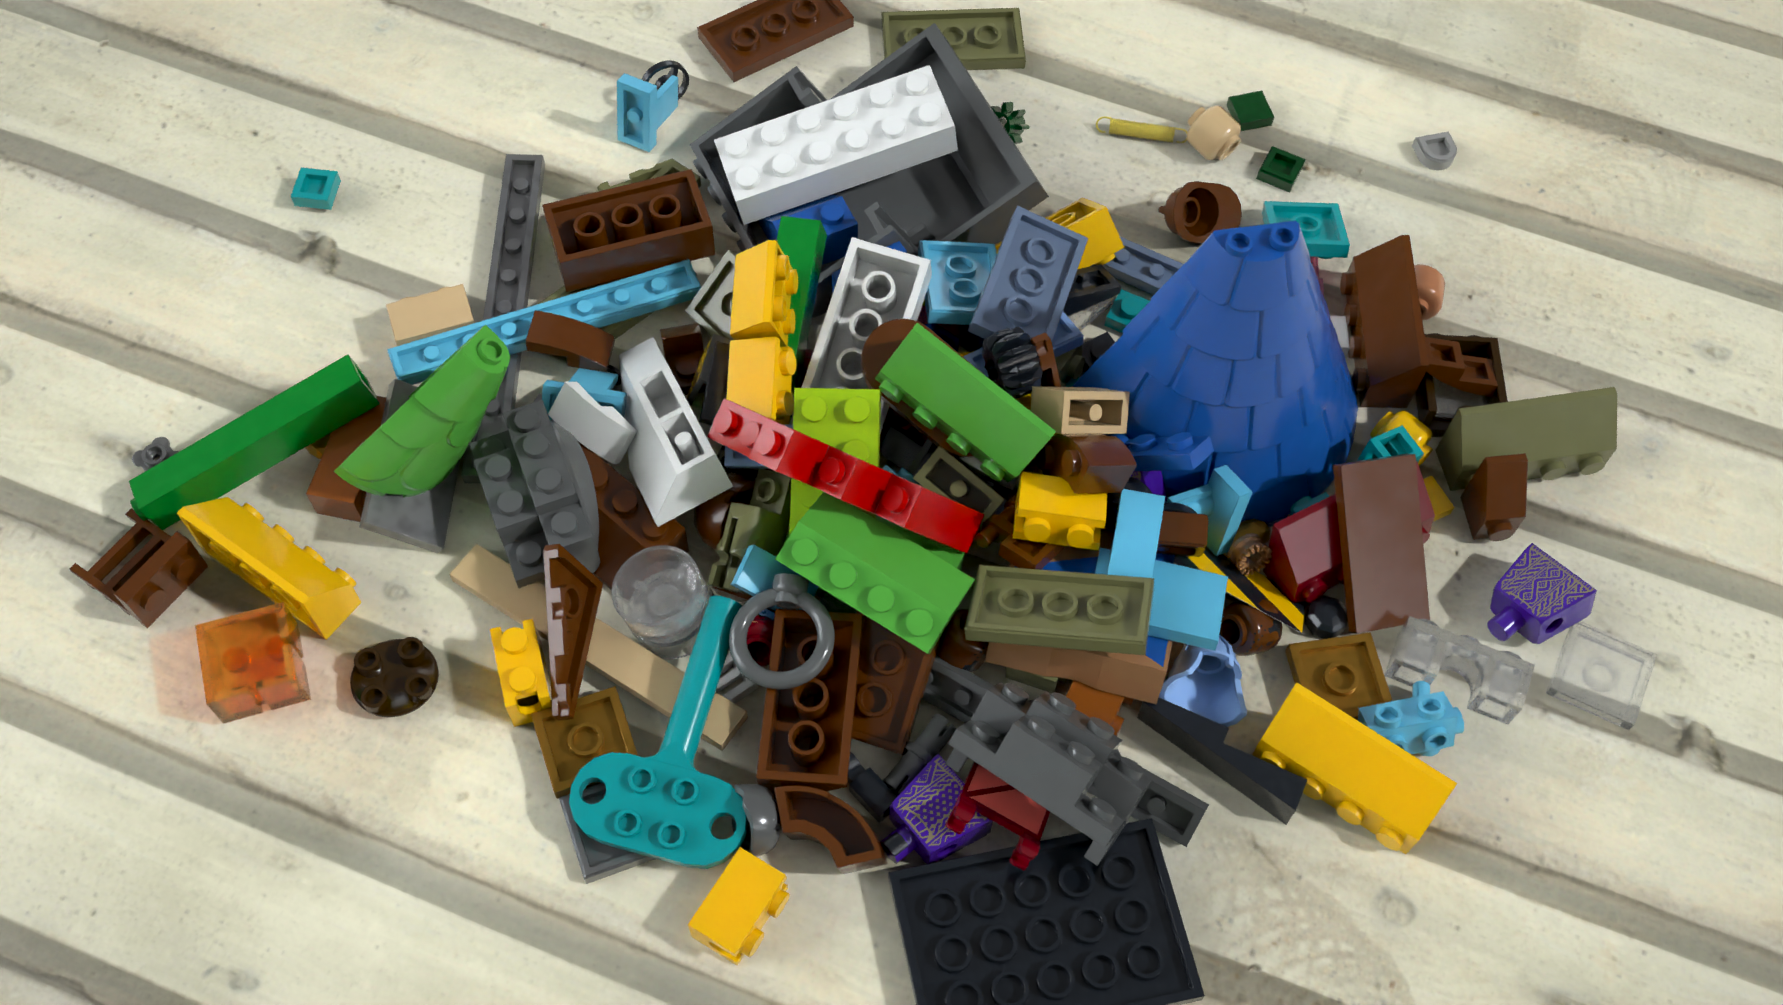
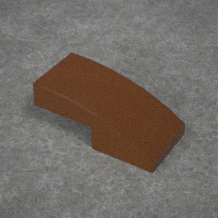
M536 310L534 311L526 338L527 351L567 357V365L569 367L603 372L608 370L615 343V336L597 327L565 316Z
M1425 337L1429 361L1427 372L1430 375L1459 390L1481 396H1493L1498 384L1491 359L1462 355L1459 342Z

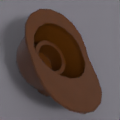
M1199 181L1188 182L1183 187L1176 189L1169 195L1166 204L1158 209L1159 213L1164 214L1166 225L1172 233L1179 235L1186 241L1203 243L1214 230L1238 228L1242 217L1241 203L1237 194L1230 187Z

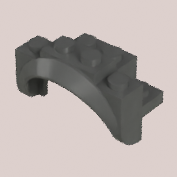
M543 400L502 413L508 428L507 431L471 442L469 445L497 532L504 545L518 588L545 579L543 555L545 545L560 544L593 574L600 564L598 553L599 514L592 474L579 442L569 431L549 419Z
M999 682L987 690L971 720L958 727L948 743L954 749L945 764L956 772H960L967 759L970 758L1093 840L1084 857L1098 866L1126 825L1152 779L1144 775L1145 770L1138 763L1121 756L1118 747L1123 740L1114 735L1115 730L1112 726L1099 718H1089L1087 715L1076 710L1075 703L1066 696L1057 692L1050 694L1046 691L1036 699L1028 700L1029 695L1022 688L1012 683L1003 684ZM1008 732L1003 741L998 738L999 734ZM1094 782L1098 798L1094 797L1091 799L1086 796V793Z

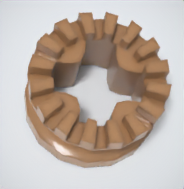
M1250 533L1238 538L1232 544L1228 556L1232 563L1237 565V569L1242 574L1248 576V574L1254 575V570L1257 573L1260 572L1259 567L1263 569L1266 567L1264 563L1268 564L1270 562L1269 558L1272 557V551L1266 544H1263V540L1258 534Z

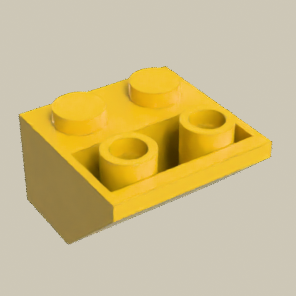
M767 240L736 254L730 336L734 340L776 336L780 339V347L788 346V334H794L795 311L790 309L791 294H796L798 290V273L796 269L792 268L789 256L783 253L776 240Z

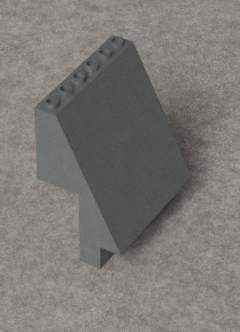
M933 23L831 98L833 99L930 65L955 125L958 151L834 193V195L843 197L857 221L858 239L884 247L900 241L907 250V253L918 256L919 240L997 244L1003 240L1017 205L1026 210H1031L1049 197L952 46L937 25ZM797 66L690 144L697 157L693 161L696 169L705 179H709L711 185L707 189L718 205H723L726 211L722 214L725 223L734 233L737 232L740 237L737 245L741 252L767 241L768 238L760 226L759 220L746 225L743 224L714 140L827 101L824 95ZM845 257L821 265L812 318L827 313L832 298V274L842 268Z

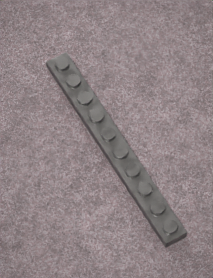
M506 154L483 320L524 309L528 306L545 170L543 155ZM522 352L510 355V362L497 396L489 403L481 425L470 443L508 430L502 413L515 409ZM468 445L464 453L461 476L464 483H481L473 461L474 457L470 445Z

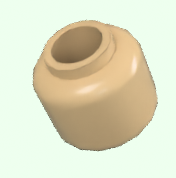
M1212 106L1207 110L1204 107H1200L1191 115L1187 122L1190 125L1187 132V141L1207 160L1225 159L1241 142L1239 137L1241 131L1240 124L1221 106Z

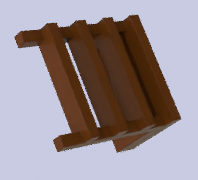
M131 508L125 515L136 524L88 571L76 563L69 570L82 579L89 587L100 592L107 600L118 605L125 613L133 616L148 629L204 572L208 565L192 542L184 535L176 531L170 536L149 520L143 521ZM149 534L153 535L106 584L101 582Z

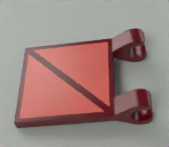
M973 761L945 826L957 834H962L966 824L972 820L976 811L1020 836L1009 861L1014 866L1025 871L1030 860H1033L1039 852L1040 840L1050 811Z

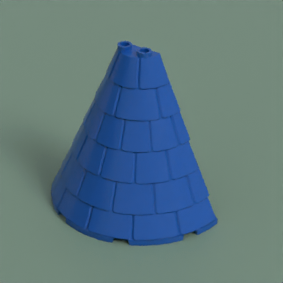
M1297 221L1214 230L1183 266L1151 297V301L1122 330L1123 335L1072 387H1097L1130 392L1127 434H1125L1129 439L1143 434H1154L1155 438H1163L1182 432H1189L1192 436H1210L1214 452L1194 470L1162 471L1167 498L1207 485L1213 469L1227 465L1253 492L1241 522L1258 519L1264 521L1268 527H1272L1273 524L1288 517V514L1291 513V506L1298 500L1306 496H1310L1313 499L1325 493L1334 482L1333 465L1346 462L1354 441L1358 411L1356 392L1352 374L1347 367L1345 355L1330 319L1328 306L1320 290L1319 280L1310 261L1309 251L1299 223Z

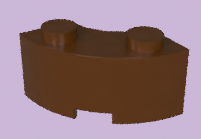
M1103 434L1053 435L1035 456L1036 465L1043 475L1064 479L1069 483L1074 494L1121 493L1137 466L1130 450L1119 438Z
M783 786L774 788L782 830L791 840H811L824 845L831 852L836 867L843 874L888 864L885 852L875 832L865 819L845 801L827 791L813 787Z

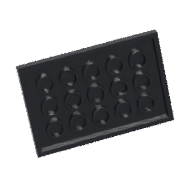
M1153 819L1126 823L1098 866L1084 857L1093 840L1083 833H1077L1040 841L1039 852L1033 860H1030L1025 871L1014 866L1009 861L1016 847L1014 846L888 872L916 1005H1183L1201 1001L1205 996Z

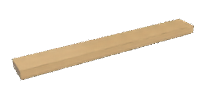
M476 544L449 574L452 581L523 625L522 621L533 618L539 636L548 641L545 586L536 582L518 588L510 564ZM596 618L585 665L670 718L685 672ZM715 692L701 738L723 751L748 718L747 711Z

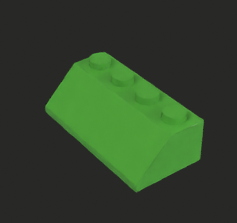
M916 323L875 377L881 383L879 389L885 396L896 403L903 400L915 410L912 414L921 424L929 429H933L936 426L949 436L946 441L953 449L965 456L971 453L982 462L980 465L981 470L998 482L1004 479L1008 483L1015 479L1056 432L919 323Z
M825 492L820 495L798 521L775 558L778 562L927 654H930L975 581L972 577L856 506Z

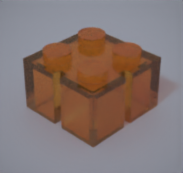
M284 602L195 625L206 704L223 724L263 713V704H267L271 710L311 700L306 667L301 659L304 655L298 623Z

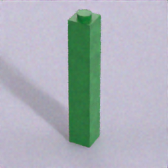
M781 216L777 242L783 253L789 256L792 268L796 269L798 273V290L796 294H791L790 309L795 311L794 334H788V346L793 349L796 357V371L792 375L791 393L794 398V388L800 387L827 234L821 220Z
M347 354L131 479L129 484L134 496L130 500L131 506L143 521L149 519L161 530H165L181 520L177 512L182 507L218 499L379 405L377 396L366 375Z

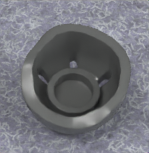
M734 784L735 792L742 797V806L748 819L747 835L741 848L756 857L766 854L776 846L780 836L781 820L776 795L769 788L759 784ZM732 818V829L735 832L737 824Z

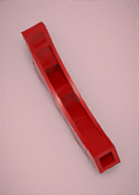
M725 398L707 435L708 438L776 472L813 486L844 502L874 513L905 529L964 553H968L985 515Z

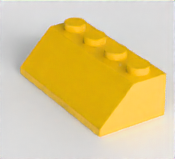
M224 497L184 506L177 512L180 519L206 554L326 640L362 603L354 590L356 582L349 574L340 568H336L334 571L330 570L324 565L326 563L325 560L309 546H305L303 549L293 543L295 541L294 538L278 524H275L272 528L263 522L265 520L264 517L248 503L241 507L230 498Z
M1296 683L1252 754L1261 760L1307 779L1303 794L1315 800L1321 799L1335 808L1337 814L1346 822L1363 826L1375 834L1376 839L1382 845L1391 850H1400L1404 854H1407L1420 840L1457 785L1455 781L1299 683Z

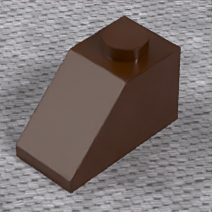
M1526 453L1485 457L1460 496L1473 540L1489 538L1490 541H1502L1513 536L1525 519L1528 472Z

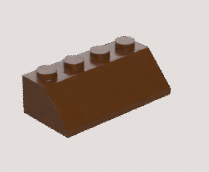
M692 169L542 205L566 292L641 274L688 259L693 261L716 255L713 226Z
M1400 235L1353 257L1348 271L1342 273L1340 280L1341 294L1346 295L1347 299L1344 316H1346L1347 327H1350L1351 331L1348 355L1355 362L1352 379L1355 392L1359 394L1360 407L1407 408L1429 367L1410 235Z
M579 442L592 474L599 514L598 553L600 564L593 575L629 606H632L689 552L686 530L675 519L657 527L640 490L597 454Z
M776 608L769 670L783 672L795 669L805 663L812 655L817 643V630L812 618L804 610ZM829 612L834 625L835 641L830 659L823 670L809 682L795 688L781 690L766 688L756 779L759 785L769 788L774 794V788L783 786H807L824 791L847 787L863 614Z

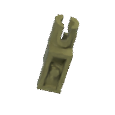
M759 469L750 504L731 502L723 536L716 548L720 560L712 564L708 585L750 595L732 586L731 583L748 546L756 545L776 557L784 546L790 524L791 477L776 471Z

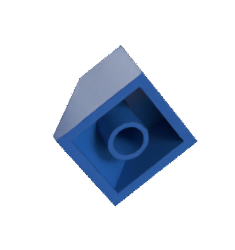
M834 194L759 220V224L768 240L776 241L781 216L821 220L827 234L822 265L845 257L851 238L858 239L857 221L843 197Z

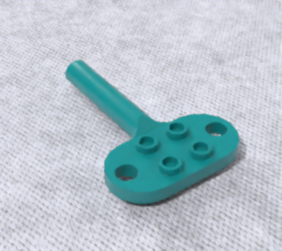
M718 595L710 596L658 753L650 757H640L629 753L610 752L593 758L579 770L571 784L569 805L574 821L588 837L604 845L688 868L709 869L725 863L741 847L747 835L748 819L742 806V797L735 792L731 784L715 776L701 773L694 767V757L730 648L729 635L731 625L737 612L742 607L737 601ZM592 782L605 784L606 794L600 802L588 804L583 801V790L588 784ZM723 816L733 818L737 825L734 834L730 838L718 839L712 835L711 828L715 820Z

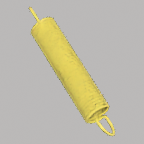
M1106 116L1100 117L1096 122V128L1099 132L1106 133L1098 128V121L1102 118L1110 119L1109 134L1127 135L1141 139L1173 143L1176 129L1185 131L1187 134V131L1182 128L1133 122L1117 118L1113 119ZM1186 138L1184 141H1182V142H1179V141H1176V142H1177V143H1184V142L1187 141V138Z

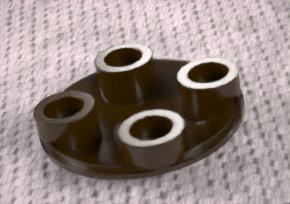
M418 638L393 639L381 642L371 648L361 649L356 654L350 686L354 699L365 711L380 717H398L417 710L429 700L438 683L439 669L433 654Z

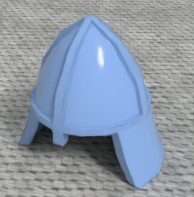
M1219 635L1215 651L1184 644L1180 654L1175 658L1168 676L1164 680L1159 698L1226 727L1237 724L1247 715L1240 681L1242 671L1232 646L1221 635Z

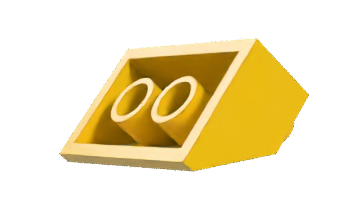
M1082 197L1045 217L1088 238L1078 269L1090 267L1093 264L1104 265L1115 258L1114 253L1124 248L1107 207ZM1002 241L995 244L997 253Z

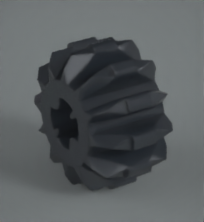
M1019 326L999 330L984 339L982 356L985 361L984 368L987 370L988 378L1015 399L1031 394L1032 386H1041L1043 372L1040 368V358L1037 356L1036 346L1031 343L1030 336Z

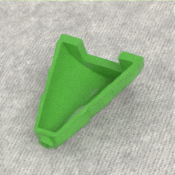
M484 325L431 373L408 396L409 399L367 440L361 443L334 472L349 484L382 497L385 494L403 495V498L423 494L439 485L450 475L458 461L463 457L470 441L481 425L489 403L497 396L510 362L509 350L504 342L487 325Z

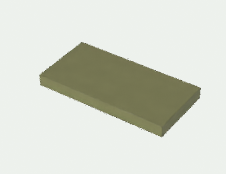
M1019 8L881 12L884 59L935 23L967 70L1025 68L1026 56Z
M979 565L965 625V639L970 641L1146 655L1154 594V578Z

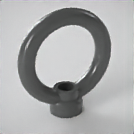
M788 573L776 574L773 587L751 597L743 604L733 619L729 635V647L733 661L746 678L760 686L780 690L801 686L812 680L823 670L832 654L835 630L831 616L817 598L807 593L809 581L802 576ZM772 606L789 610L799 608L804 610L812 618L817 630V643L810 658L801 666L789 671L777 672L763 668L755 662L747 647V632L752 621L759 613Z

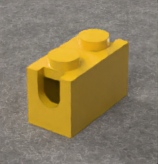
M776 336L731 340L726 399L781 424H789L790 415L794 411L791 382L792 375L796 371V357L793 349L789 346L780 347V339Z
M1022 472L1015 504L1013 538L1099 550L1101 528H1104L1106 523L1107 493L1074 494L1069 483L1060 477Z
M533 618L522 621L524 629L512 627L504 632L501 626L490 629L505 708L514 727L532 723V713L552 707L551 685L542 642ZM538 695L539 702L534 705L520 706L518 703V699Z
M740 847L688 923L691 937L738 966L744 955L750 958L758 949L765 934L761 929L770 915L777 918L784 909L790 897V894L786 892L788 885L784 883L787 876Z

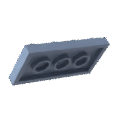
M1017 205L967 331L986 339L999 330L1019 326L1030 336V339L1046 332L1052 342L1088 238Z

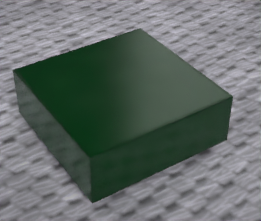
M1262 90L1228 97L1227 108L1231 116L1240 124L1241 131L1272 126L1274 115Z
M1272 146L1258 171L1256 179L1290 193L1303 169L1306 159Z

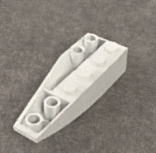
M654 337L619 354L622 392L627 393L625 419L637 430L635 437L628 447L629 469L654 522L659 527L732 488L733 485Z

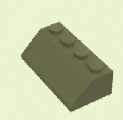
M1615 387L1459 408L1435 449L1450 491L1465 489L1484 458L1491 456L1526 453L1528 459L1527 480L1536 478L1554 480L1564 474L1581 472L1583 475H1590L1602 470L1617 449V391Z

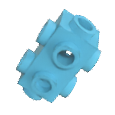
M1417 681L1413 684L1411 698L1361 707L1358 711L1359 722L1410 754L1418 753L1423 756H1434L1441 749L1454 746L1455 734L1464 732V721L1460 710L1457 707H1452L1444 691L1430 694V684L1425 681Z

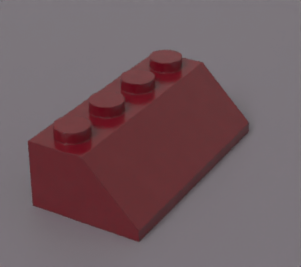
M1416 461L1424 544L1430 537L1429 532L1435 518V513L1418 462ZM1336 494L1273 524L1268 546L1272 551V557L1269 558L1270 562L1268 564H1264L1266 567L1263 569V572L1278 585L1293 603L1312 602L1320 598L1329 588L1339 583L1344 585Z

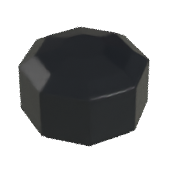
M1324 595L1310 603L1304 623L1313 636L1323 639L1335 638L1341 635L1347 627V609L1340 599Z

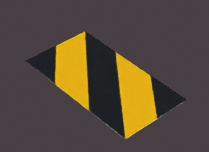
M1207 546L1200 557L1175 555L1173 563L1176 565L1228 576L1227 593L1302 633L1305 601L1293 603L1273 580L1254 571V575L1248 574L1247 576L1242 574L1237 569V565H1234L1229 559V556L1225 554L1215 556ZM1262 599H1266L1276 607L1278 613L1266 611L1258 603Z

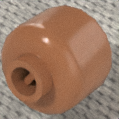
M1417 264L1414 265L1422 320H1428L1436 316L1442 308L1445 280L1437 269L1428 265Z

